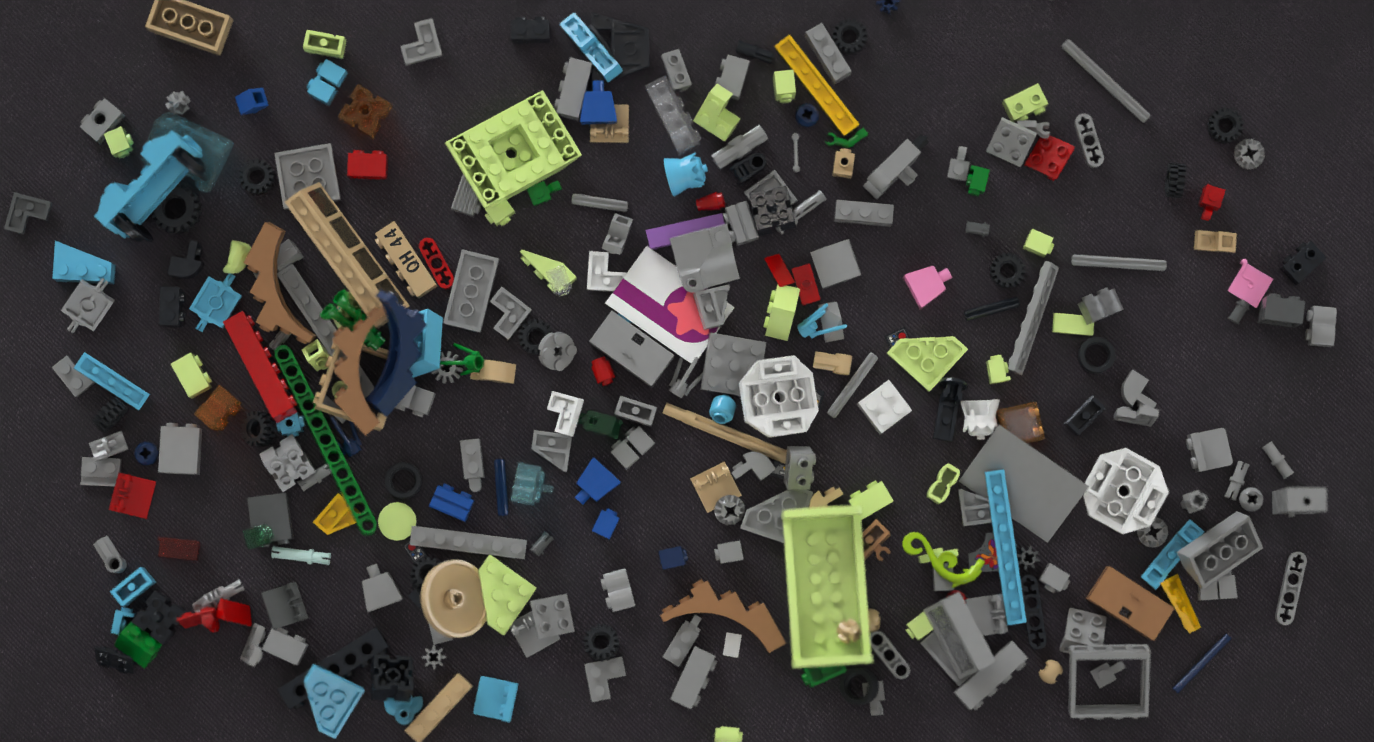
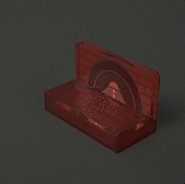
M158 537V541H160L159 557L198 561L199 541Z

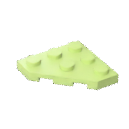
M954 336L899 339L886 354L930 392L968 348Z
M488 555L478 570L486 611V621L488 626L504 636L536 590V587L496 558Z

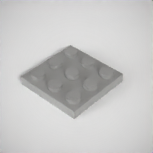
M331 143L274 153L284 210L289 209L285 204L286 200L300 190L320 182L333 201L341 200Z
M709 333L700 390L741 397L739 382L756 361L764 360L766 342Z

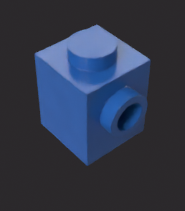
M263 88L248 89L235 97L240 115L257 113L269 106Z
M608 508L606 511L602 510L592 531L610 540L620 519L616 517L618 513Z

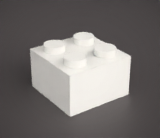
M890 380L857 403L879 434H882L912 411Z

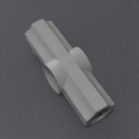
M758 125L743 136L739 135L731 140L727 146L718 150L711 157L721 170L736 159L740 160L752 152V149L768 140V137L761 126Z
M1199 490L1182 495L1183 500L1180 504L1182 509L1188 510L1190 514L1204 509L1205 503L1208 500L1205 494H1201Z

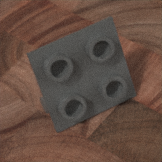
M296 582L261 593L273 630L308 619Z

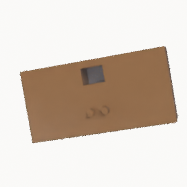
M1110 566L1105 567L1086 597V600L1150 641L1156 639L1174 610V607Z

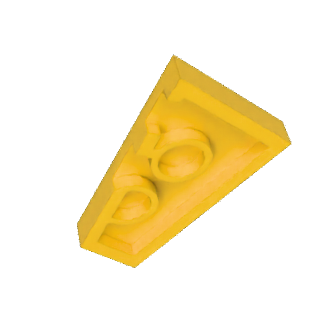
M1176 574L1161 582L1163 589L1181 618L1183 627L1189 633L1201 628L1179 575Z

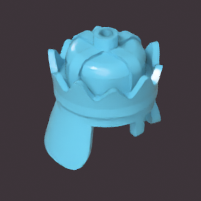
M692 153L682 159L664 158L665 172L673 196L680 194L688 188H699L704 185L706 180L705 172H708L706 164H702L699 157L694 156L696 153Z

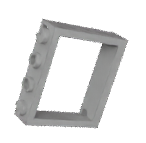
M1148 645L1070 646L1068 698L1070 718L1101 720L1105 717H1112L1113 719L1148 717L1150 650ZM1141 659L1140 704L1075 705L1076 661Z

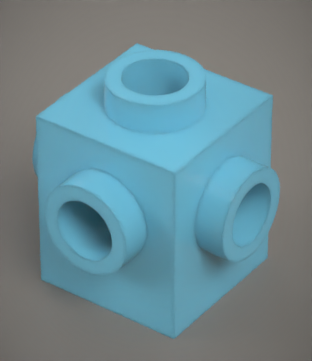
M297 412L276 423L278 432H281L282 435H287L288 437L293 434L296 437L299 436L300 432H304L305 421L303 415L300 416V413ZM289 419L293 421V424L290 427L286 425V422Z

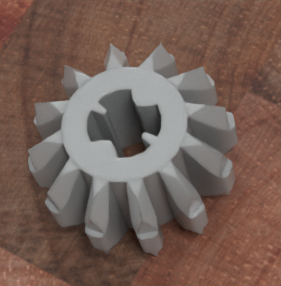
M448 351L447 357H445L444 353L441 352L440 361H456L458 355L455 354L451 358V351ZM440 365V369L431 371V373H439L435 378L437 381L443 376V384H446L447 378H449L451 383H454L452 376L459 379L460 376L456 372H463V368L457 367L459 365H452L449 368L450 371L446 372L445 370L442 371L444 365Z

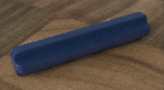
M504 459L494 460L498 515L506 516L508 515L505 461Z

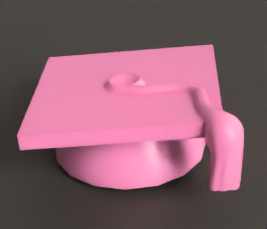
M1242 259L1240 261L1242 267L1230 285L1228 292L1257 308L1273 278L1247 264V259Z

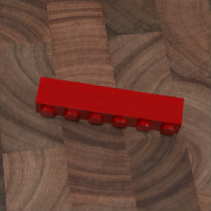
M241 311L223 321L276 423L297 413L295 408L297 402L293 395H288L286 390L289 387L285 380L279 378L278 374L281 372L276 363L272 364L270 360L272 355L267 346L263 347L261 342L264 340L260 332H255L253 328L255 322L251 315L247 316L244 311Z

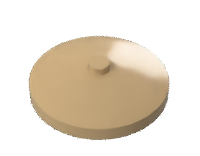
M462 560L445 561L432 568L424 580L421 590V604L424 615L429 624L444 636L451 638L470 636L477 632L486 622L478 569L475 566Z

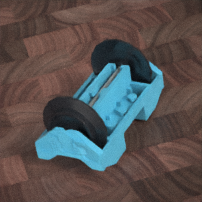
M172 130L168 135L150 140L143 146V151L140 154L151 165H147L141 171L142 175L137 180H133L129 185L114 182L109 184L104 190L105 193L101 197L98 212L94 217L115 234H119L124 239L131 237L137 242H142L143 240L153 242L152 235L142 225L149 215L189 171L204 181L209 180L205 173L208 168L201 160L203 157L201 147L189 135L182 137Z

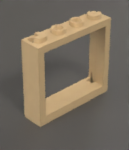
M333 342L331 349H334L332 356L327 358L325 367H328L326 375L322 374L319 385H322L320 393L316 392L313 403H316L314 409L353 422L344 411L323 404L334 372V363L338 360L341 351ZM365 344L362 345L361 349L363 352L387 360L389 350L379 348L375 351ZM378 412L377 418L380 420V423L374 430L381 431L386 417Z

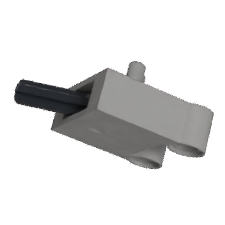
M920 135L912 143L906 139L867 178L868 181L863 187L877 200L898 178L907 186L911 184L917 177V173L910 166L920 155V150L928 144V137Z

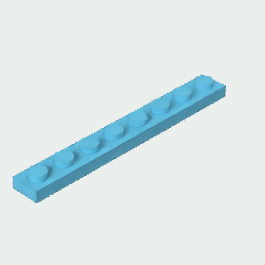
M1001 469L984 472L1007 625L1027 623L1005 471Z

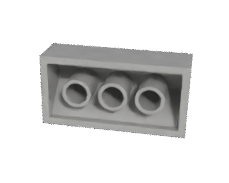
M1236 511L1177 551V554L1184 569L1204 589L1263 549V546L1250 516Z

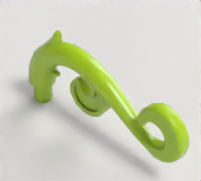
M918 532L908 533L903 539V549L909 555H917L923 551L922 547L919 549L913 548L911 546L912 540L919 539L922 541L933 568L942 578L953 583L952 588L972 582L982 572L981 568L985 561L978 558L975 565H972L970 569H963L965 573H951L945 569L943 563L948 562V569L955 567L957 557L954 553L943 552L937 559L927 539Z

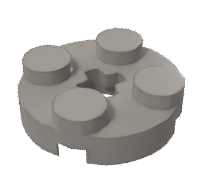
M562 332L547 334L539 344V360L542 365L551 370H564L577 353V348L572 338ZM559 348V353L554 356V349Z

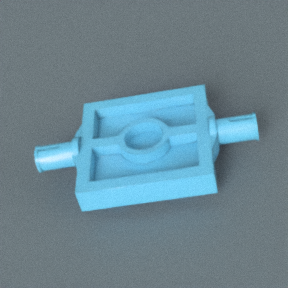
M228 273L224 282L216 281L208 276L189 308L201 318L196 327L197 330L203 332L207 323L215 324L222 329L224 328L223 321L230 318L242 298V295L230 287L236 276Z

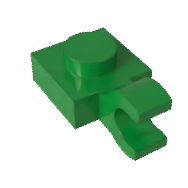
M545 181L529 187L527 191L533 206L551 200L550 194L562 188L559 181H555L547 186Z

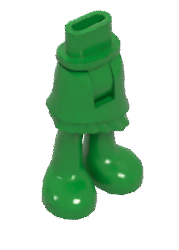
M345 289L336 294L333 303L352 317V320L347 319L333 304L327 305L320 314L322 319H333L344 328L348 326L351 331L354 330L353 326L360 319L364 322L368 318L365 312L362 313L361 308L356 310L350 304L349 294ZM372 325L363 344L377 351L385 342V339L381 336V332Z

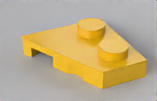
M338 493L313 523L329 535L355 524V521L343 497ZM354 507V511L356 513H361L357 508Z

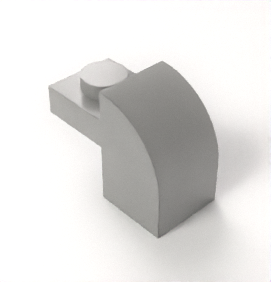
M615 213L602 249L611 254L620 255L627 241L633 219Z
M1134 370L1129 372L1121 387V395L1124 402L1129 407L1137 402L1136 406L1138 408L1140 406L1143 407V405H1151L1155 408L1157 403L1141 393L1149 380Z
M749 452L742 456L746 463L743 464L741 461L733 467L734 471L731 474L736 480L752 469L759 481L773 473L776 468L764 454Z

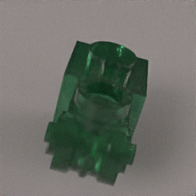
M267 524L253 526V528L243 531L248 550L272 544V538H275L272 527H269Z

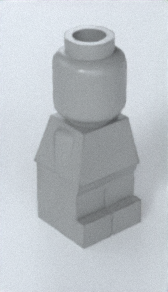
M287 239L280 245L277 259L278 272L304 257L290 239ZM258 271V273H253L254 276L256 277V279H257L258 275L260 274L259 271Z

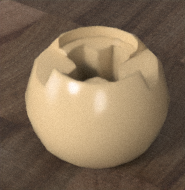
M870 608L868 609L869 633L879 630L880 617L877 610Z
M1047 660L1045 668L1043 670L1040 669L1039 676L1043 682L1055 684L1058 674L1063 673V669L1059 662Z

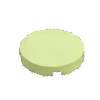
M396 502L390 503L383 508L379 514L378 524L384 536L398 541L405 540L411 536L412 526H416L417 519L411 507L404 503Z

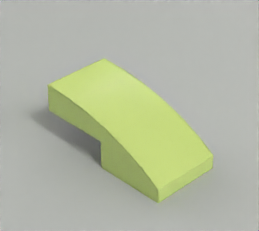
M1054 313L1052 332L1093 336L1094 322L1087 325L1083 315Z

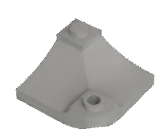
M727 224L704 228L669 238L679 277L686 291L693 293L740 279ZM690 280H695L696 284L690 286L689 282Z

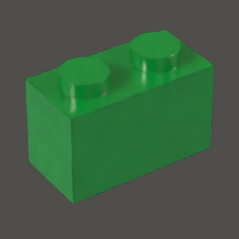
M131 621L120 633L114 646L128 657H132V660L145 669L156 657L162 644Z

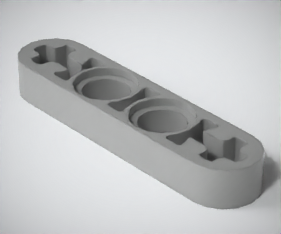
M1302 552L1291 553L1287 560L1275 613V619L1280 625L1291 624L1295 616L1307 558ZM1299 555V559L1302 560V563H1298L1296 569H1300V572L1295 570L1290 571V567L1295 568V561H1293V558ZM1292 573L1298 577V582L1294 585L1288 582V576ZM1290 592L1293 594L1294 600L1292 603L1284 601L1285 593ZM1281 606H1292V609H1287L1286 612L1289 619L1283 622L1280 614H1284L1285 608H1281Z

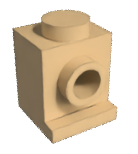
M841 148L840 152L836 151L832 176L852 177L855 154L851 153L850 149ZM846 159L848 164H841V160Z

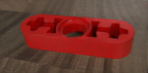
M431 238L422 239L419 243V249L435 280L442 289H450L453 286L454 277L437 244ZM428 242L429 244H433V246H431V249L433 253L437 251L438 254L432 255L429 259H427V256H430V254L427 249L423 250V248L425 247L424 243ZM435 258L442 260V266L439 269H435L431 265L432 260ZM446 268L447 271H444V274L447 278L451 277L449 280L450 284H441L443 280L441 274L436 276L435 273L441 272Z

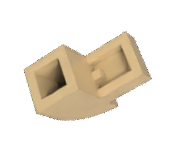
M484 360L483 368L480 372L471 373L470 379L514 384L516 364Z
M832 487L824 492L826 496L823 497L820 491L812 496L809 508L828 507L827 504L842 496L843 492L840 487L838 489Z

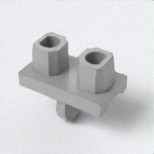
M122 431L89 443L96 462L129 450Z

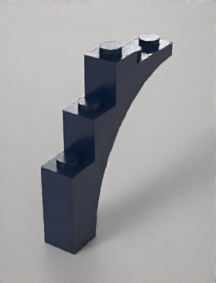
M380 290L376 297L382 304L388 318L390 346L382 375L375 388L366 398V401L377 412L387 417L417 383L412 378L413 373L409 368L422 354L417 349L418 344L414 340L427 324L422 320L424 316L419 311H412L402 304H398L397 301L399 299L393 293H386Z

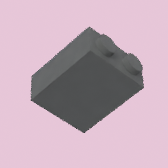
M288 493L247 498L253 544H258V547L270 546V542H277L278 545L289 544V540L294 539Z

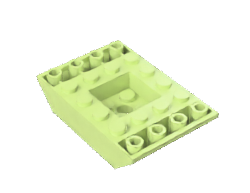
M543 90L445 142L484 209L498 205L561 171L582 156ZM509 149L513 150L516 153V157H507L506 151Z

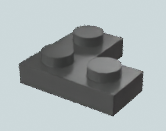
M14 192L4 229L24 235L29 217L48 221L52 202Z

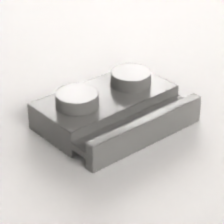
M82 457L80 485L115 487L118 472L121 473L122 459L105 458L96 462L93 457Z

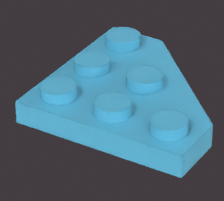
M313 664L304 679L317 728L318 731L336 738L365 690L363 687Z

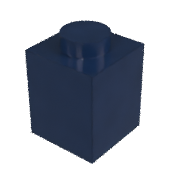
M681 546L659 551L662 570L684 566V561H688L686 549L682 550Z

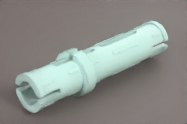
M272 547V551L280 553H271V558L304 561L307 564H330V560L322 558H331V553L314 552L313 549L306 551Z

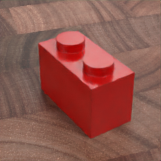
M353 150V153H348V178L387 180V154H383V151H372V154L364 153L363 150Z

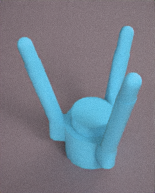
M825 303L810 317L798 324L797 327L804 338L807 336L814 338L818 335L844 329L847 325L844 324L816 331L818 326L815 321L826 313L824 309L828 307V304Z

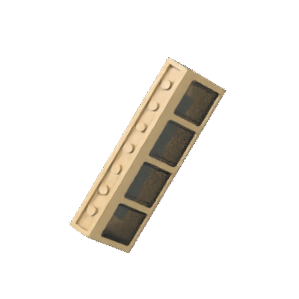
M320 182L300 190L285 201V204L367 316V313L375 306L377 308L382 306L376 297L380 290L386 293H393L399 299L397 301L398 304H402L406 308L409 307L407 301ZM385 314L374 326L380 328L388 322L387 315Z

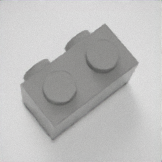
M787 446L783 481L787 489L810 490V485L814 481L812 467L816 464V454L813 453L810 447Z

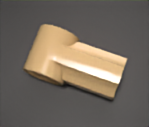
M815 351L813 368L833 371V373L840 375H850L853 356Z

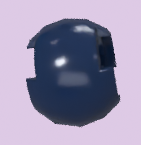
M802 104L795 112L796 121L803 127H811L817 123L819 111L812 104ZM804 111H807V113H812V115H810V119H807V117H802L804 115Z
M147 441L137 445L134 452L136 461L144 466H149L156 462L159 454L156 445ZM145 449L151 452V455H148L147 459L145 456H142V453L145 452Z

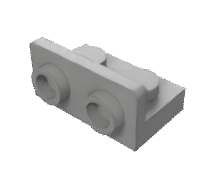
M676 49L662 54L661 58L673 90L679 89L680 92L687 90L692 83L680 50Z

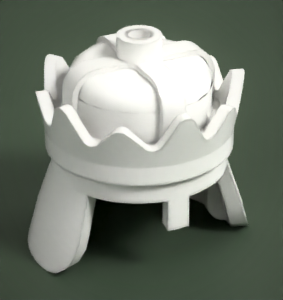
M1000 399L961 401L965 415L963 432H966L968 429L969 435L977 436V440L985 439V436L992 435L993 431L998 427L996 413Z

